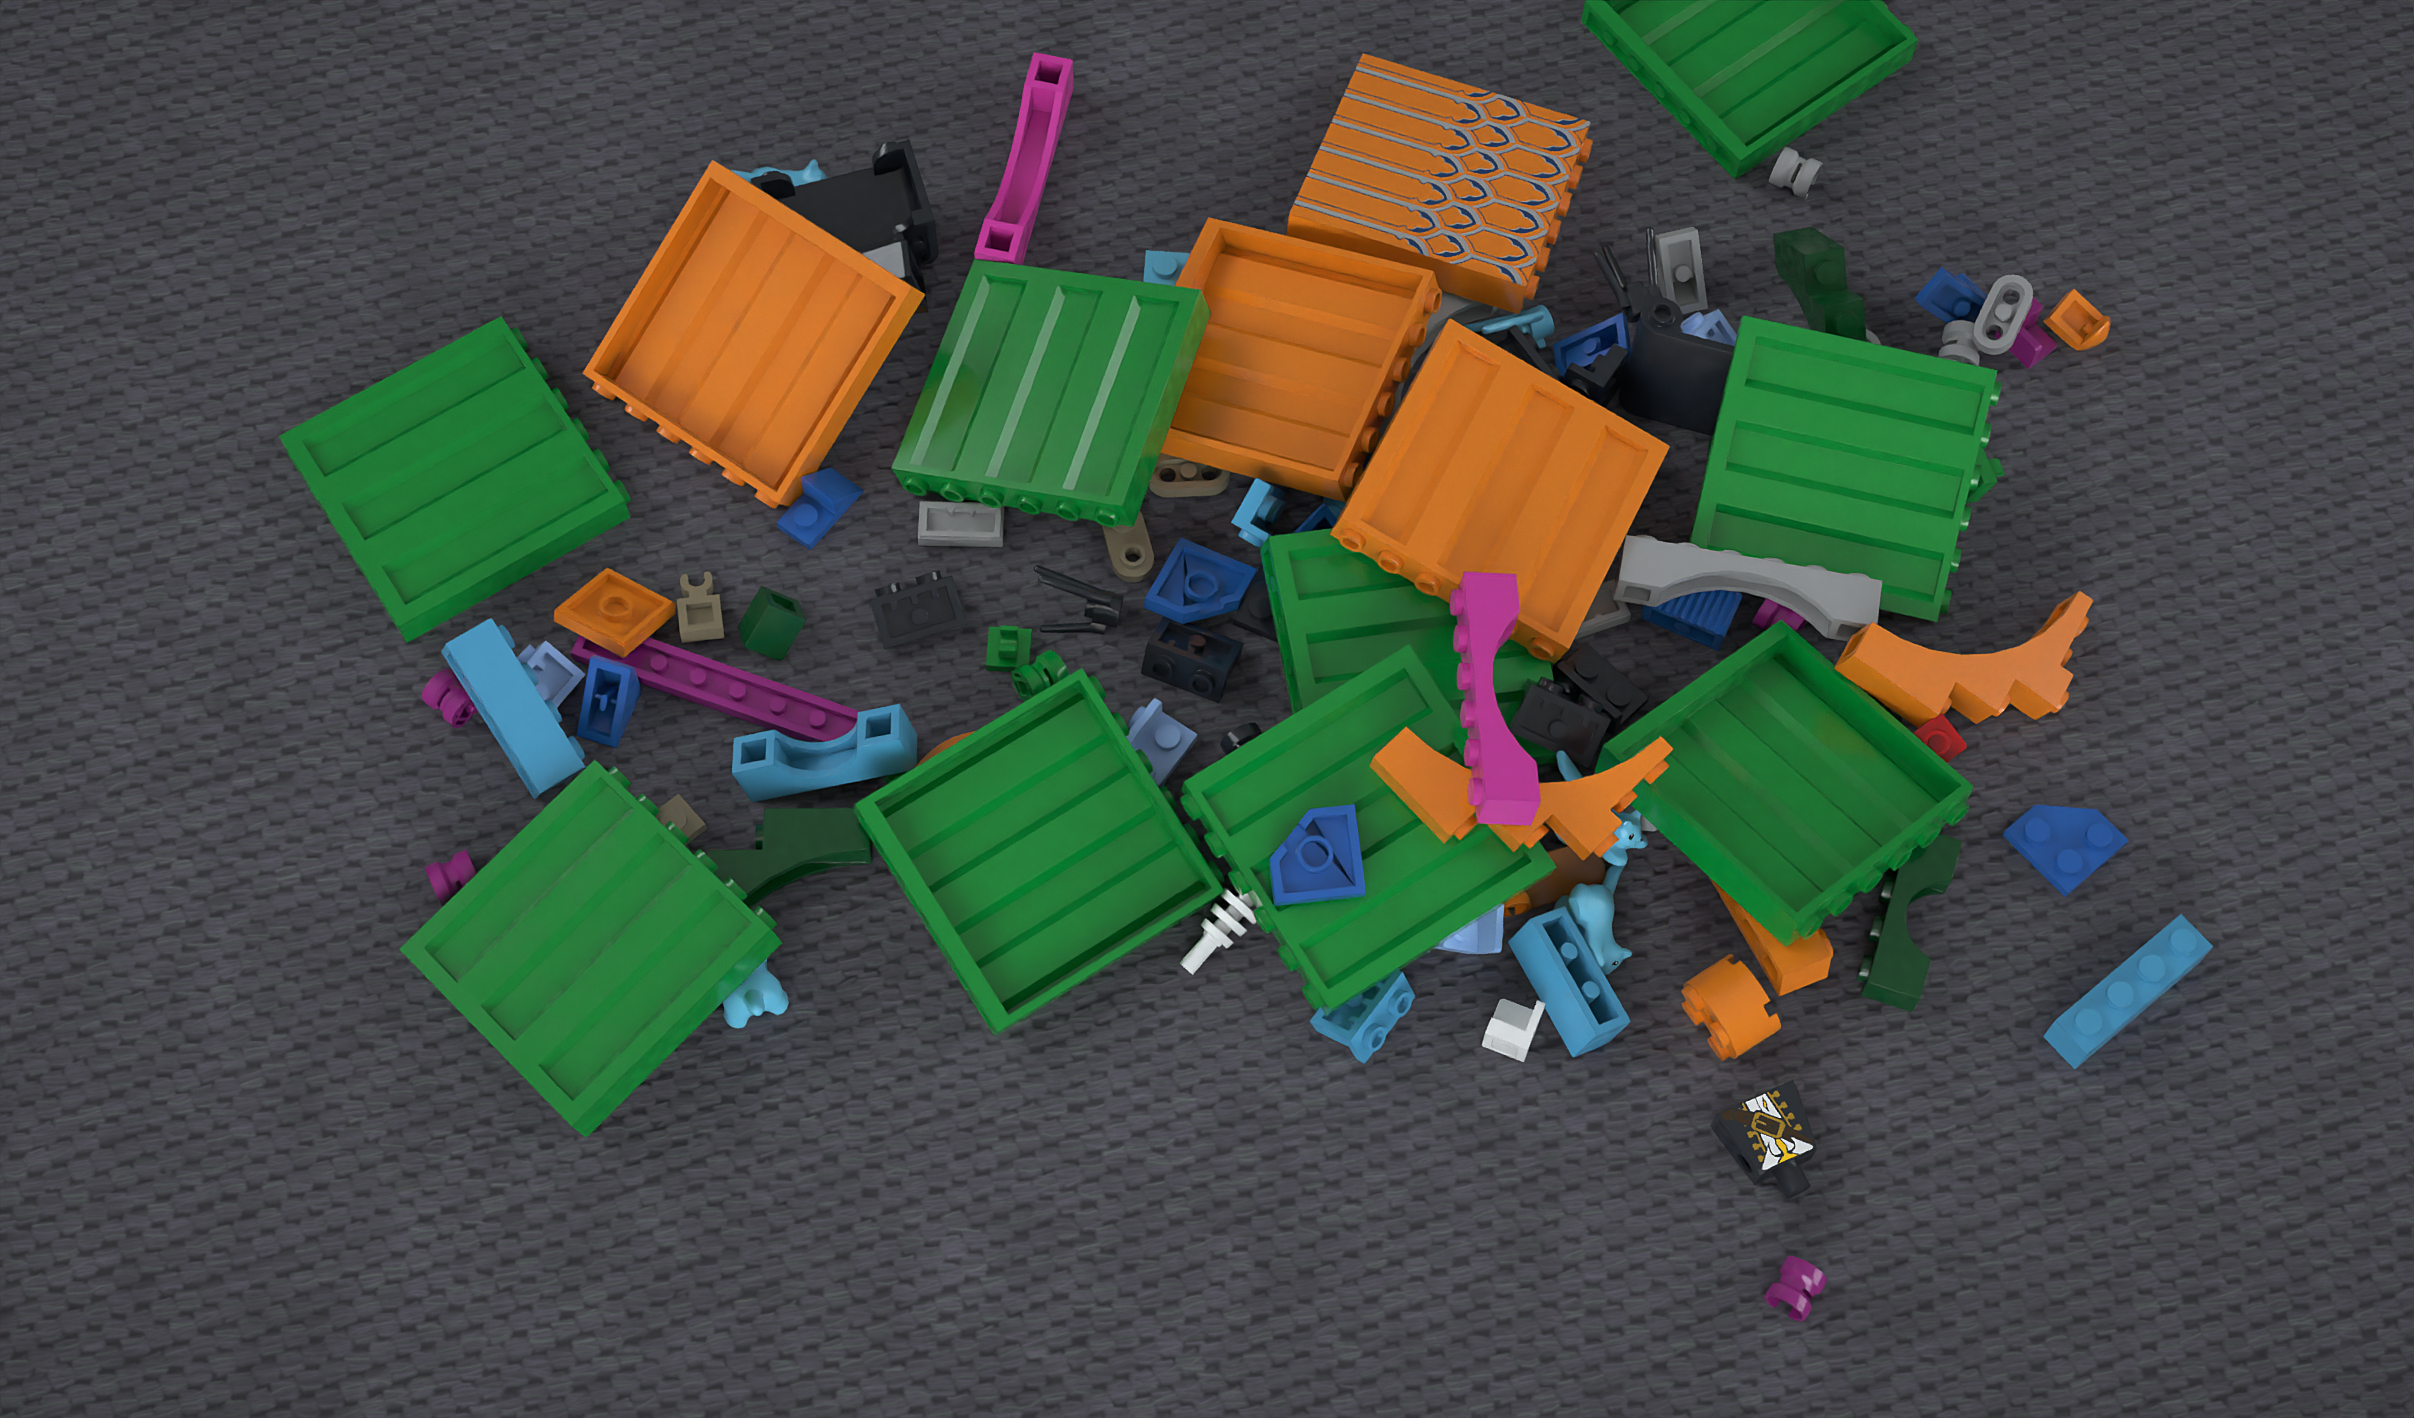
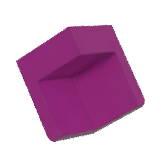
M2034 297L2013 345L2008 349L2028 369L2055 350L2057 346L2056 342L2036 324L2043 305ZM1996 331L1994 336L1997 339L2001 338V334Z

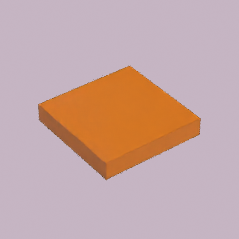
M606 568L554 610V622L624 658L675 615L676 603Z

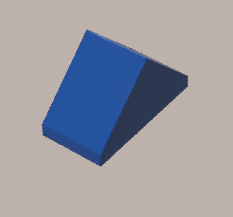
M597 655L590 657L576 736L614 748L618 747L642 692L634 667Z

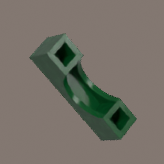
M1938 834L1935 840L1927 847L1922 848L1918 845L1914 848L1908 860L1899 869L1894 871L1893 878L1885 877L1878 897V901L1886 903L1882 917L1874 916L1867 937L1868 941L1874 942L1871 956L1863 955L1856 980L1864 982L1860 996L1910 1012L1914 1010L1921 998L1931 959L1918 949L1908 933L1906 926L1907 907L1924 896L1945 893L1953 879L1962 845L1961 840Z

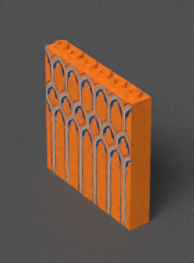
M1363 53L1289 213L1286 236L1432 270L1435 273L1438 287L1442 291L1520 314L1525 299L1531 301L1534 299L1540 277L1535 275L1536 271H1545L1551 249L1547 248L1546 245L1547 243L1555 244L1562 223V221L1557 220L1558 215L1566 217L1572 199V193H1569L1568 189H1577L1583 166L1578 165L1579 161L1587 163L1593 145V140L1587 138L1591 122Z

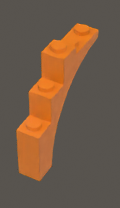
M2078 591L2057 604L2043 627L2026 643L1992 654L1960 655L1930 650L1903 640L1871 622L1851 636L1834 669L1917 728L1939 714L1944 715L1950 706L1975 724L1980 723L1991 715L1999 716L2009 703L2027 716L2037 720L2049 712H2058L2069 698L2070 693L2066 690L2074 675L2063 667L2072 655L2073 651L2069 647L2073 639L2082 633L2089 622L2086 614L2093 600L2083 592Z
M1407 727L1373 757L1369 766L1443 843L1448 841L1453 835L1461 840L1478 824L1477 819L1474 817L1476 814L1475 805H1469L1468 784L1470 778H1473L1472 770L1436 752ZM1660 736L1633 758L1602 773L1572 781L1539 783L1541 802L1531 825H1487L1515 852L1523 843L1531 849L1549 831L1543 825L1546 822L1583 861L1593 852L1600 858L1619 840L1614 832L1623 823L1611 810L1614 809L1619 815L1638 797L1633 789L1643 779L1652 784L1669 767L1664 759L1671 753L1673 748Z

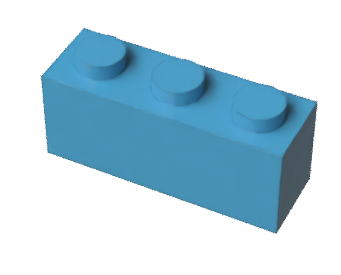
M1565 906L1531 918L1508 941L1541 1002L1546 1003L1545 1009L1572 1057L1610 1042L1631 1022Z

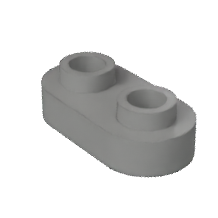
M2006 275L1999 278L1993 284L1973 329L1974 343L1982 352L1997 355L2006 352L2013 345L2032 305L2033 289L2025 278L2019 275ZM2007 296H2015L2019 301L2016 304L2010 305L2003 299ZM1997 331L2001 334V338L1991 340L1987 337V333Z

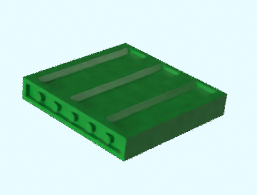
M1585 0L1581 22L1734 180L1911 61L1919 40L1915 37L1909 26L1902 24L1888 10V7L1882 0Z
M974 259L891 468L902 484V487L907 492L917 496H924L928 493L943 496L954 502H962L965 499L981 502L991 508H1001L1002 506L1018 508L1032 515L1044 512L1056 514L1069 521H1077L1080 518L1096 521L1106 527H1116L1117 525L1134 527L1211 315L1201 289Z
M1743 315L1740 319L1688 543L1695 544L1702 549L1719 552L1733 550L1742 556L1758 559L1777 558L1786 564L1797 566L1817 565L1825 568L1827 571L1842 574H1865L1870 579L1882 580L1879 609L1937 622L1939 614L1946 615L1951 599V590L1945 589L1949 572L1956 573L1960 562L1961 548H1956L1955 546L1959 531L1966 532L1971 516V507L1965 506L1969 489L1976 490L1981 474V465L1975 464L1979 447L1986 448L1990 437L1992 424L1985 421L1989 405L1995 407L1999 399L2002 382L1995 380L1998 370Z
M501 316L279 436L291 461L406 643L630 518L626 504L631 502V498L626 488L619 479L612 482L606 473L610 471V467L602 452L598 448L593 451L589 448L586 441L590 438L583 424L578 418L573 420L569 418L565 412L569 409V406L564 396L557 387L552 390L545 382L549 377L542 363L537 357L530 360L525 352L528 349V345L517 327L510 329Z
M1332 528L1268 536L1260 548V554L1293 715L1410 644L1460 720L1461 705L1465 700L1464 690H1459L1457 687V670L1459 663L1462 662L1461 652H1455L1453 646L1454 630L1458 626L1457 616L1451 615L1448 602L1436 595H1428L1421 592L1413 582L1399 574L1383 570L1375 560L1363 553L1348 550L1341 545L1337 538L1330 535ZM1507 639L1499 648L1493 661V688L1497 706L1507 728L1526 691L1524 685L1527 678L1539 682L1540 677L1543 676L1554 681L1551 669L1553 663L1534 657L1526 647L1512 639ZM1512 733L1519 745L1537 762V765L1557 762V753Z
M1779 620L1605 743L1602 747L1595 772L1597 774L1602 773L1633 758L1661 736L1673 748L1671 753L1664 759L1669 767L1652 784L1643 779L1633 789L1638 797L1631 805L1787 948L1799 937H1802L1804 940L1810 938L1820 928L1823 919L1830 913L1834 917L1841 914L1849 906L1853 896L1860 890L1864 894L1872 890L1882 878V873L1887 869L1891 868L1893 871L1899 869L1908 860L1912 850L1918 845L1925 848L1931 844L1945 824L1948 823L1951 826L1957 824L1969 810L1966 802L1974 786L1858 685L1835 670V666L1783 620Z
M1410 644L1187 779L1182 787L1184 796L1180 798V801L1185 811L1193 821L1198 818L1201 820L1208 831L1204 838L1210 850L1217 858L1225 857L1233 870L1228 873V876L1235 889L1241 896L1248 893L1257 909L1252 911L1257 923L1266 934L1271 931L1281 945L1277 952L1282 962L1290 972L1295 969L1298 971L1306 984L1301 987L1305 998L1314 1010L1321 1007L1326 1016L1548 877L1557 868L1540 841L1531 849L1523 843L1513 852L1487 824L1478 823L1461 840L1453 835L1448 841L1443 843L1369 766L1373 757L1407 727L1436 752L1472 770V767L1466 766L1464 762V747L1466 740L1469 739L1468 732L1465 728H1462L1461 721ZM1355 804L1366 889L1365 896L1274 906L1269 860L1283 844L1309 809Z
M1082 668L854 805V813L995 1037L1212 903L1224 892L1221 884L1225 881L1219 868L1212 860L1205 861L1197 848L1201 843L1196 832L1190 824L1185 823L1182 825L1173 811L1177 808L1173 796L1165 786L1160 788L1157 786L1150 775L1153 772V767L1148 757L1141 749L1134 750L1126 737L1130 732L1125 721L1119 713L1111 714L1103 701L1106 698V694L1102 685L1094 675L1088 677Z
M596 760L582 771L400 948V951L570 1126L585 1138L782 944V941L772 931L778 924L759 905L753 911L742 901L748 895L730 877L724 882L717 878L713 873L719 867L701 849L694 854L684 846L689 838L671 820L665 826L655 818L661 811L643 793L637 798L633 797L626 790L632 783L614 765L607 771Z

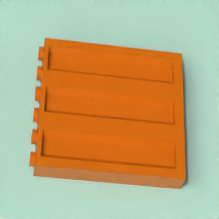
M712 160L582 374L595 382L592 389L612 401L617 396L625 401L627 405L624 410L643 422H646L649 417L658 423L659 427L656 431L665 438L677 444L682 439L691 445L689 453L708 465H711L714 460L725 469L722 475L733 483L743 487L747 482L756 488L757 492L754 496L774 509L779 504L791 507L803 494L801 478L817 471L925 294L733 171Z
M1208 217L1175 286L1201 289L1211 315L1161 453L1346 503L1352 488H1355L1363 473V463L1368 452L1372 453L1377 446L1379 428L1384 417L1388 418L1393 411L1395 393L1400 382L1404 383L1409 376L1411 358L1414 351L1424 343L1427 332L1426 325L1431 314H1436L1440 308L1442 291L1438 287L1435 273L1432 270Z
M1449 318L1436 337L1332 528L1330 535L1337 538L1341 545L1348 550L1363 553L1375 560L1383 570L1403 576L1413 582L1421 592L1428 595H1436L1449 604L1452 589L1459 588L1464 572L1516 574L1520 612L1512 634L1508 639H1512L1526 647L1534 657L1555 664L1569 650L1670 446Z

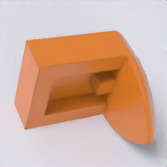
M2075 289L2067 292L2043 321L2075 350H2087L2104 342L2111 326L2110 317L2107 315L2103 316Z

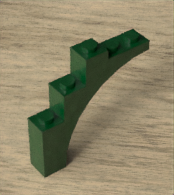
M1813 227L1773 233L1775 265L1778 275L1787 283L1797 298L1808 321L1810 330L1869 342L1866 338L1864 299L1847 288L1844 247Z
M854 808L764 809L763 824H756V850H709V858L719 867L713 874L722 882L730 877L748 895L742 902L751 909L772 892L804 876L840 866L872 863L873 842L855 815Z

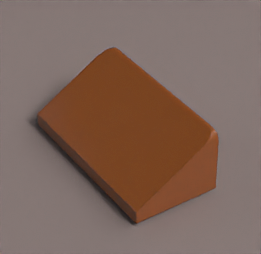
M1569 846L1548 851V855L1557 868L1548 877L1525 890V892L1529 895L1532 905L1531 909L1556 903L1561 896H1570L1572 889L1579 883L1587 886L1592 884L1602 885L1606 875L1603 857L1599 858L1593 852L1583 861Z

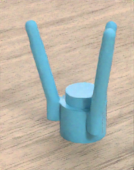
M1543 305L1522 310L1520 314L1514 313L1463 325L1473 332L1482 331L1484 334L1506 330L1516 325L1523 334L1528 332L1534 338L1539 349L1546 347L1544 338L1554 333L1553 319L1548 309Z

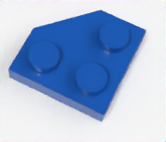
M1180 537L1146 595L1144 608L1181 624L1238 610L1257 573V569Z
M1355 804L1309 809L1283 844L1269 860L1274 906L1365 896L1366 889Z
M2036 804L2003 833V836L2064 897L2068 896L2129 841L2097 809Z

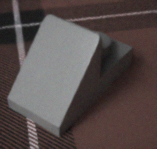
M1694 227L1654 235L1658 264V285L1663 298L1675 302L1680 307L1682 314L1707 309L1698 230Z

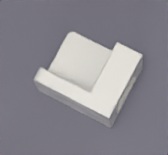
M1501 999L1493 1018L1491 1017L1482 1046L1524 1062L1546 1003L1537 1000L1534 1010L1509 1000Z

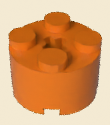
M1728 954L1685 982L1684 989H1682V994L1686 1001L1681 1003L1683 1009L1696 1026L1702 1022L1707 1026L1712 1035L1707 1041L1721 1061L1728 1057L1736 1059L1781 1029L1777 1013L1769 1017L1764 1008L1765 1004L1770 1002L1766 992L1745 964L1738 961L1733 965L1734 955Z

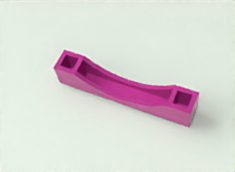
M1035 52L1033 54L1024 84L1017 127L1007 167L995 201L984 218L974 252L975 259L1017 265L1023 264L1074 89L1073 60Z
M1464 572L1459 588L1452 589L1450 613L1457 616L1458 626L1454 630L1453 646L1455 652H1461L1462 662L1458 665L1457 687L1459 690H1464L1465 700L1461 705L1460 720L1462 728H1468L1469 739L1466 740L1464 747V762L1466 766L1472 767L1473 777L1470 778L1468 784L1469 805H1475L1477 823L1531 825L1541 802L1537 762L1519 745L1507 728L1497 706L1493 688L1494 657L1499 648L1511 636L1520 612L1516 574Z

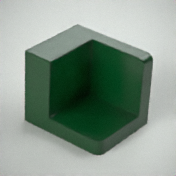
M761 585L741 619L738 631L745 648L781 661L793 644L806 619L798 600Z

